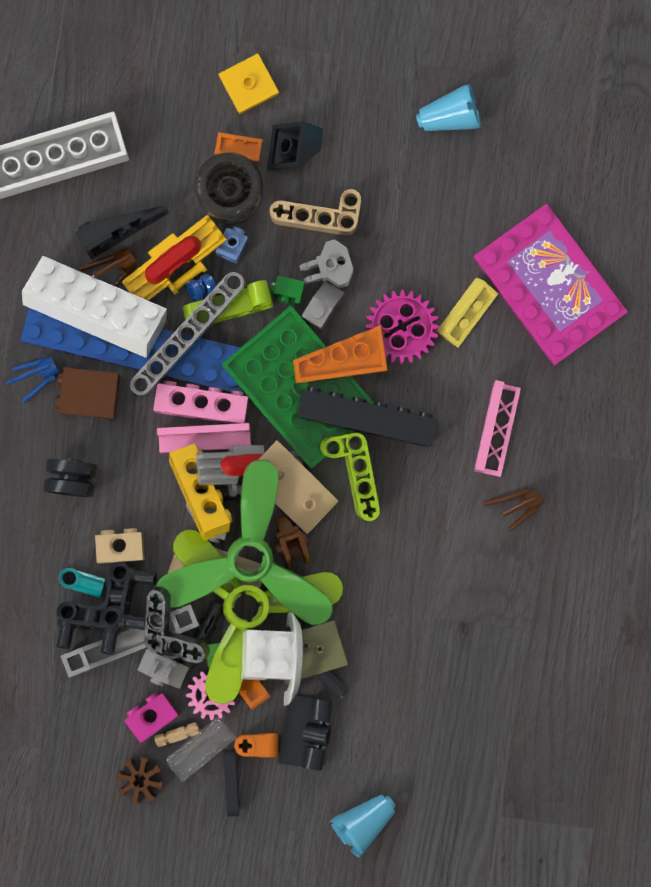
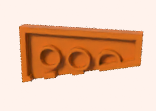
M381 325L293 360L296 384L387 371Z

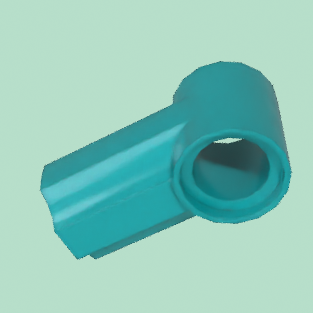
M65 568L60 572L59 582L63 587L100 598L105 578L73 568ZM68 572H73L76 575V581L71 585L65 584L63 580L64 575Z

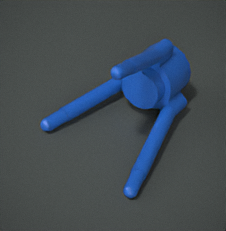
M43 357L12 368L13 371L36 367L29 372L6 382L7 385L39 373L41 378L46 377L45 380L22 399L23 403L33 397L49 382L56 379L54 375L59 373L51 357L47 359Z

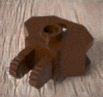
M278 516L276 518L278 533H276L277 542L274 543L278 556L282 555L286 568L292 570L291 560L302 556L305 564L310 563L307 550L309 543L305 533H301L298 526L293 527L288 516Z

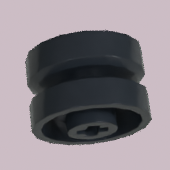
M47 459L46 471L49 474L60 476V478L45 479L43 491L67 496L93 497L95 485L90 482L81 481V478H95L97 465L74 459Z

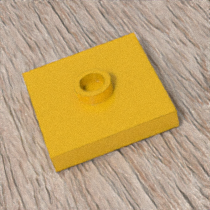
M259 54L218 74L239 115L279 95V91Z

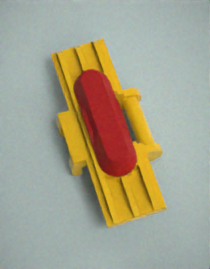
M206 215L181 236L177 237L175 233H172L148 252L152 258L121 282L131 294L148 301L166 287H169L176 295L179 293L178 290L202 271H207L201 260L227 241V239L209 215ZM194 260L196 265L172 283L170 277L174 274L173 272L186 262Z

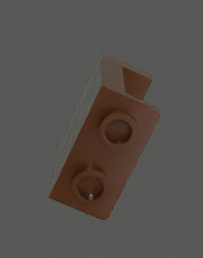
M63 368V373H59L58 386L61 387V394L56 397L55 409H59L58 413L60 415L95 417L115 421L120 375L111 372Z

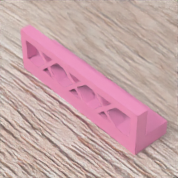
M495 380L474 471L501 477L521 388L505 385L504 382ZM502 390L515 392L513 401L505 406L501 400ZM512 405L511 412L509 413L507 408ZM504 410L509 417L508 424L500 428L496 422V417L498 413ZM507 427L506 434L504 435L502 430ZM499 432L504 439L503 446L495 450L491 444V439L493 435ZM502 449L501 456L499 457L497 452ZM493 454L499 461L497 471L485 468L487 458Z
M249 423L157 428L160 453H169L194 443L198 451L229 450L232 446L251 445Z

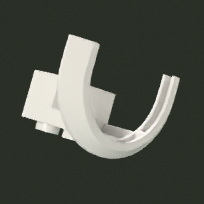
M288 612L286 615V627H290L291 632L246 630L243 632L241 679L290 680L289 687L284 692V706L289 705L297 695L302 672V630L293 612Z

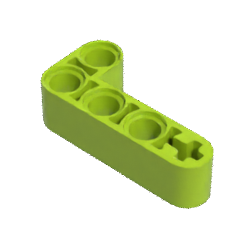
M267 280L248 284L247 288L237 296L213 324L273 307ZM224 295L213 298L215 306H222L225 302ZM203 300L182 306L185 320ZM205 310L199 312V322L202 324L208 322L209 313Z
M348 432L324 438L321 441L320 450L325 456L330 458L345 456L357 516L366 521L375 520L379 516L380 508L365 437L360 433ZM356 436L359 439V445L357 448L352 449L349 441L352 437ZM335 441L337 450L330 454L327 450V445L329 442ZM358 459H361L364 463L363 469L360 471L354 469V463ZM365 481L368 484V490L361 494L358 486L361 482ZM367 506L372 507V510L369 511V515L363 513V510H365Z

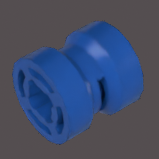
M208 273L200 276L198 280H191L186 283L187 292L193 302L203 300L216 287L213 278Z

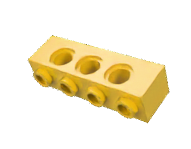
M194 443L169 452V463L204 541L229 532L232 517L229 510H224L223 497L220 490H215L214 485H199L198 472L196 474L187 472L189 469L197 470L195 454L203 453L202 450L198 451ZM202 488L205 489L207 492L204 494H199L196 492V490ZM207 508H212L216 512L208 514L204 510Z

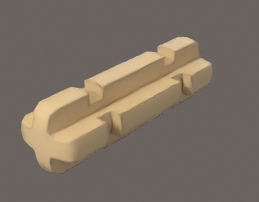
M194 722L188 724L187 727L182 726L167 731L166 734H158L154 739L157 747L167 745L168 742L171 744L186 739L189 735L191 737L198 735L200 730L198 724Z

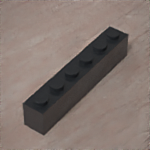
M310 386L307 387V390L303 389L301 391L295 418L427 448L432 447L438 421L432 418V414L419 412V415L410 413V409L397 407L396 410L388 408V404L375 402L374 405L365 403L366 399L352 397V400L343 398V394L330 391V394L327 395L320 393L321 389Z

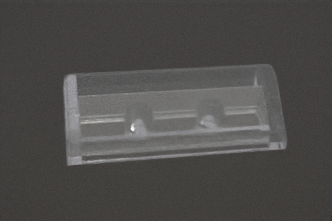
M216 717L200 730L198 735L193 736L166 759V762L183 782L236 739V736L221 718Z

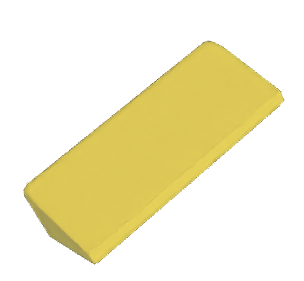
M476 278L440 325L437 333L459 348L498 293L484 280Z

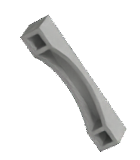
M192 604L170 612L169 632L182 634L200 626ZM161 617L153 619L156 624L162 625ZM129 629L120 633L117 637L114 655L100 652L103 640L61 655L68 677H74L147 648L145 645V630Z

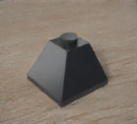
M304 121L273 125L267 169L277 170L302 167L321 150L323 128Z

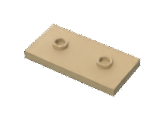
M277 440L258 459L269 461L277 469L278 486L275 504L306 534L338 502Z

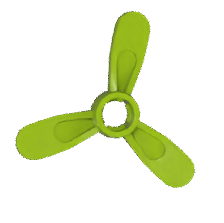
M195 530L181 532L173 543V552L184 566L222 557L208 540L203 541L201 534ZM321 572L303 577L327 594L332 601V605L338 602L342 596V582L333 573ZM236 577L213 591L224 599L223 613L226 620L230 623L214 654L205 683L208 697L219 704L233 701L239 693L243 681L241 679L243 632L261 626L267 619L268 613L292 612L270 590L263 592L259 587L251 584L240 585ZM241 593L254 597L260 603L258 613L251 619L252 622L239 618L232 611L234 603L241 596Z

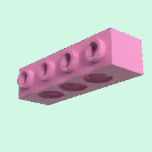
M163 381V384L157 383L153 409L155 413L228 424L246 423L249 398L244 396V392L231 391V394L222 393V389L209 387L208 391L199 390L200 386L193 384L179 387L176 382ZM176 394L185 395V402L183 404L176 405L173 403V398ZM199 397L208 399V404L205 408L196 407L195 403ZM222 400H227L231 403L228 411L222 412L218 409V404Z

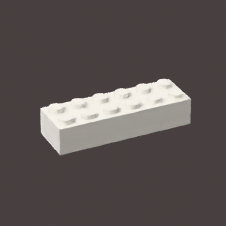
M115 112L0 145V199L129 161Z
M42 256L22 290L24 306L145 358L149 355L166 324V308L45 256Z

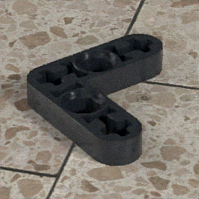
M161 586L151 590L146 598L145 645L147 649L153 653L192 663H200L205 660L210 653L209 646L205 641L169 632L171 601L169 591ZM154 614L159 615L161 617L162 625H158L154 622ZM173 641L180 643L181 651L174 649Z

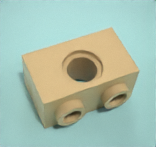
M137 528L124 529L122 534H115L114 530L101 531V535H95L98 564L145 561L143 533L138 532ZM122 539L126 543V548L122 552H117L114 549V544L117 540Z

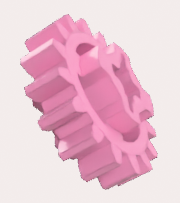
M202 671L200 672V679L193 677L195 685H188V688L192 690V693L186 694V697L192 698L188 706L195 705L196 708L193 713L202 712V719L207 714L210 716V720H214L215 714L219 718H223L222 711L229 713L228 705H235V702L219 704L208 700L204 703L208 696L204 682L207 676ZM198 688L202 692V699L199 703L196 698ZM215 704L219 709L206 710L204 708L207 705Z

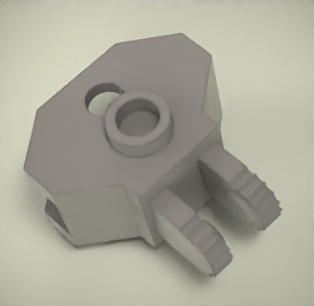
M335 239L325 243L321 255L317 256L316 260L300 265L301 271H307L318 267L320 271L318 274L304 278L305 284L322 280L323 282L328 281L340 289L349 285L353 275V266L347 247ZM344 261L345 264L339 265L338 262Z
M146 649L138 671L150 676L152 683L162 687L166 683L180 689L190 667L175 661L173 657L153 653Z

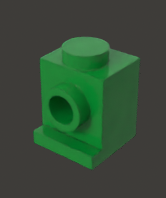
M278 276L277 281H272L270 294L277 297L279 302L291 304V301H295V306L300 307L305 282Z

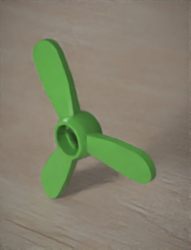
M262 459L255 460L247 466L244 472L240 501L242 536L232 543L228 549L227 556L192 563L164 575L159 580L156 587L161 586L169 591L171 597L170 607H179L201 598L236 577L246 582L260 580L285 607L306 623L320 625L330 618L333 607L328 595L300 575L274 563L272 549L264 540L274 510L278 486V471L272 463ZM243 546H253L260 552L263 551L265 553L257 571H247L240 565H236L237 556L243 549Z

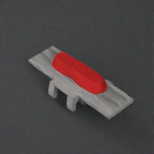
M264 445L232 446L228 452L196 453L199 485L227 484L230 497L241 494L242 485H237L238 479L244 475L250 463L258 460L265 453ZM289 451L303 465V461L297 453Z

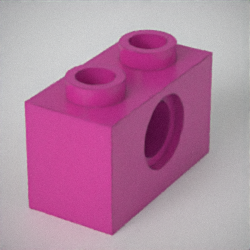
M155 692L146 699L148 704L141 709L137 705L126 713L128 718L124 721L140 743L180 715L165 693L158 695ZM148 709L154 710L157 714V719L154 722H148L145 719V712Z

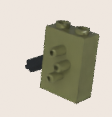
M335 621L302 630L303 659L301 679L314 675L338 698H342L347 693L348 687L330 671L348 665ZM280 679V681L285 680L286 684L290 683V680Z

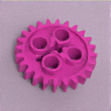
M401 290L400 296H397L392 291V298L390 299L384 294V302L376 300L375 303L378 308H370L374 315L366 317L368 321L372 322V324L365 325V329L368 330L381 325L380 321L385 317L393 321V325L390 328L381 326L385 358L391 356V363H394L396 358H399L400 364H403L404 358H407L412 363L413 356L420 360V352L428 354L429 351L426 346L434 347L435 345L430 339L438 338V335L433 332L439 329V325L433 324V322L438 320V316H431L435 309L426 308L429 304L428 300L423 303L420 302L422 295H419L416 299L413 298V291L408 296H405L404 290ZM405 306L410 307L413 314L410 317H404L401 315L400 309ZM420 317V320L406 326V332L398 330L390 337H384L385 334L396 330L399 322L405 325L413 318ZM415 326H420L424 330V334L416 337L412 334L411 329ZM393 338H402L404 345L401 348L394 347L391 343Z

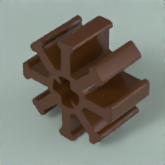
M146 756L140 758L141 765L139 770L135 766L133 758L124 763L125 766H128L132 775L119 771L116 776V780L130 781L128 786L118 789V792L121 796H124L127 791L133 788L135 791L133 799L130 801L132 804L140 803L141 791L146 795L147 802H151L156 798V795L152 793L149 786L158 787L159 790L164 786V780L157 781L151 779L152 775L162 771L161 766L157 764L153 770L147 772L146 767L150 758ZM137 774H140V777L142 775L145 776L144 786H141V783L139 785L135 783Z

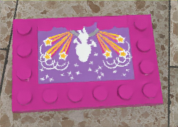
M547 203L473 257L553 366L628 313Z

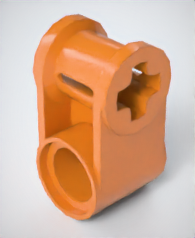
M278 733L240 735L234 742V748L239 755L245 757H278ZM243 739H247V742L251 744V747H248L246 752H243V749L238 747L243 742Z

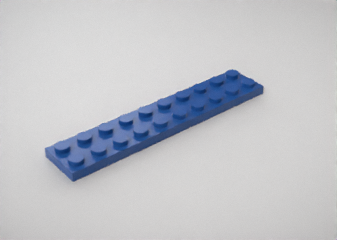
M29 308L20 341L140 371L174 331L162 329L149 355L145 358ZM182 334L183 338L187 341L193 338L191 335ZM199 338L165 377L205 387L219 388L229 393L231 391L242 392L238 384L221 366L240 347ZM174 344L170 345L167 348V354L172 358L177 356L178 347ZM156 361L153 363V373L160 374L163 371L161 362Z

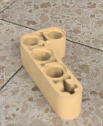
M354 189L344 191L341 195L339 210L287 201H276L270 207V217L277 225L339 235H351L357 229L361 196ZM347 197H354L357 203L354 206H348L344 201ZM279 209H283V212L285 213L282 214L281 217H277L276 212H278ZM290 210H293V220H290L289 218ZM299 212H306L309 215L305 221H299L296 216ZM323 215L331 218V222L327 225L321 224L318 220ZM344 219H351L354 224L351 228H344L341 222Z

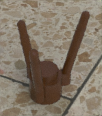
M125 249L124 251L119 250L115 254L81 266L79 270L90 269L113 260L114 262L93 273L92 277L96 278L117 266L119 271L125 270L112 283L113 286L117 287L128 274L134 271L132 267L137 262L131 252Z
M525 488L520 492L484 501L483 505L487 506L521 497L519 498V504L501 513V517H505L521 508L525 511L528 510L509 527V530L512 531L531 514L538 511L537 507L542 505L543 502L535 488L529 491Z

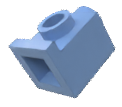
M233 226L232 230L226 228L223 235L227 241L216 249V255L238 264L248 242V237L245 236L244 230ZM230 239H235L237 244L230 246L228 242Z

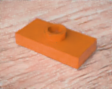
M218 132L214 155L259 163L263 139Z
M243 679L239 693L251 710L271 697L259 680Z

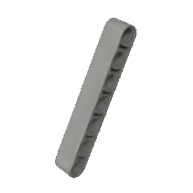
M236 272L227 274L140 369L130 383L131 390L135 394L146 395L150 393L157 383L166 376L244 290L246 284L242 275ZM239 277L241 281L239 288L231 289L229 287L230 278ZM220 293L224 295L225 302L222 306L218 307L213 303V298L216 294ZM203 310L207 311L210 316L208 322L204 324L198 320V314ZM190 327L194 331V336L191 340L187 341L183 338L182 332L185 328ZM172 344L176 345L179 350L177 356L173 358L167 354V348ZM156 361L161 362L163 365V371L160 374H155L152 371V365ZM140 378L147 381L148 386L145 391L137 389L136 383Z

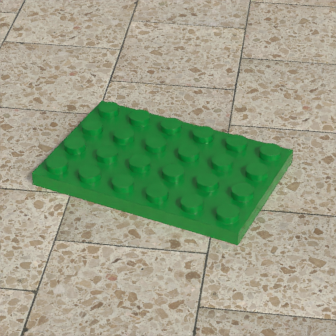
M289 306L223 362L221 366L308 468L312 469L326 457L320 450V444L324 438L355 431L295 418L301 391L303 389L307 390V387L310 386L321 389L320 393L329 395L331 391L343 394L345 399L352 400V397L366 399L365 403L374 405V402L352 376L296 384L293 360L326 348V346L294 308ZM331 441L328 443L327 450L329 453L337 447L336 442Z

